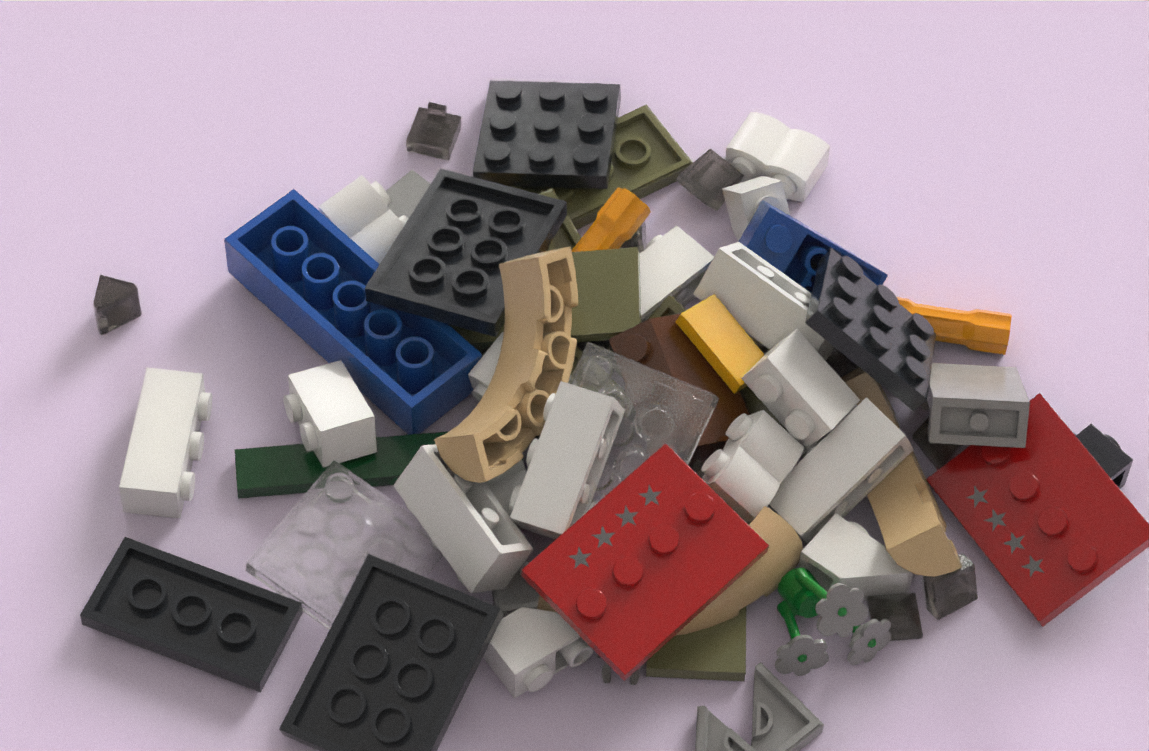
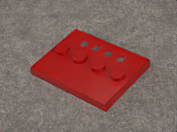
M1040 393L1030 400L1025 448L970 445L926 479L931 488L1042 627L1149 547V523Z
M665 443L522 569L521 576L625 681L768 552L769 545Z

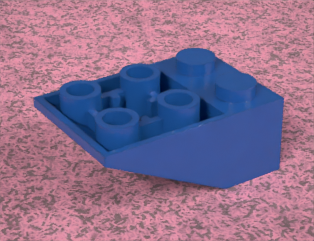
M762 200L738 241L810 293L813 290L819 260L831 248L840 256H848L856 261L862 268L864 275L877 286L883 285L888 277V274L764 200Z

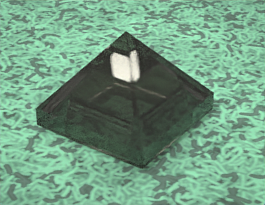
M915 593L867 596L870 620L877 619L880 622L883 619H887L891 622L889 629L891 633L890 641L922 639L923 632Z

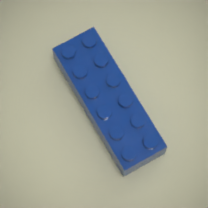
M295 189L224 239L228 272L328 363L341 360L359 391L408 435L422 433L468 397L474 390L468 374L482 358V354L446 323L367 302L365 287L380 264Z

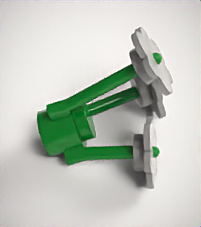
M803 567L787 572L778 584L777 590L783 601L777 605V611L785 620L791 640L776 651L778 659L775 661V668L777 672L781 674L794 672L797 676H803L809 673L811 669L824 666L829 660L826 652L828 647L826 641L823 639L813 641L810 635H801L795 619L796 615L804 618L820 615L817 620V629L824 636H831L837 633L840 637H847L853 633L849 644L851 651L847 656V660L851 665H857L861 661H871L877 651L882 650L891 639V633L889 632L891 622L889 620L883 619L879 622L877 619H872L864 623L868 617V608L862 603L864 593L859 588L849 589L845 584L837 583L831 586L827 592L813 574Z

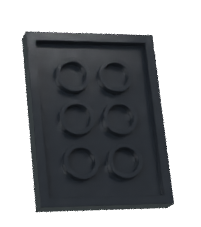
M440 168L366 285V301L496 337L505 321L504 292L499 264L545 252L567 216V202Z
M368 554L279 730L284 736L319 751H437L504 615L501 608Z

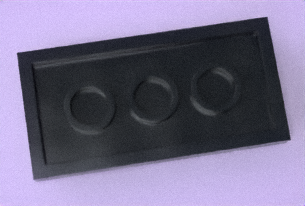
M124 537L81 612L80 617L84 626L261 693L303 613L302 603Z

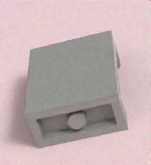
M932 363L927 400L920 405L923 410H930L927 436L929 443L1026 447L1030 401L1017 367Z

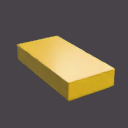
M713 294L682 312L675 322L735 394L747 387V384L741 378L764 356V353L717 296Z

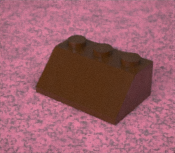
M680 314L651 318L610 338L609 342L652 455L666 443L692 469L705 463L715 451L723 450L729 439L726 435L728 427L741 414L750 415L751 412L742 390L735 394L675 322Z

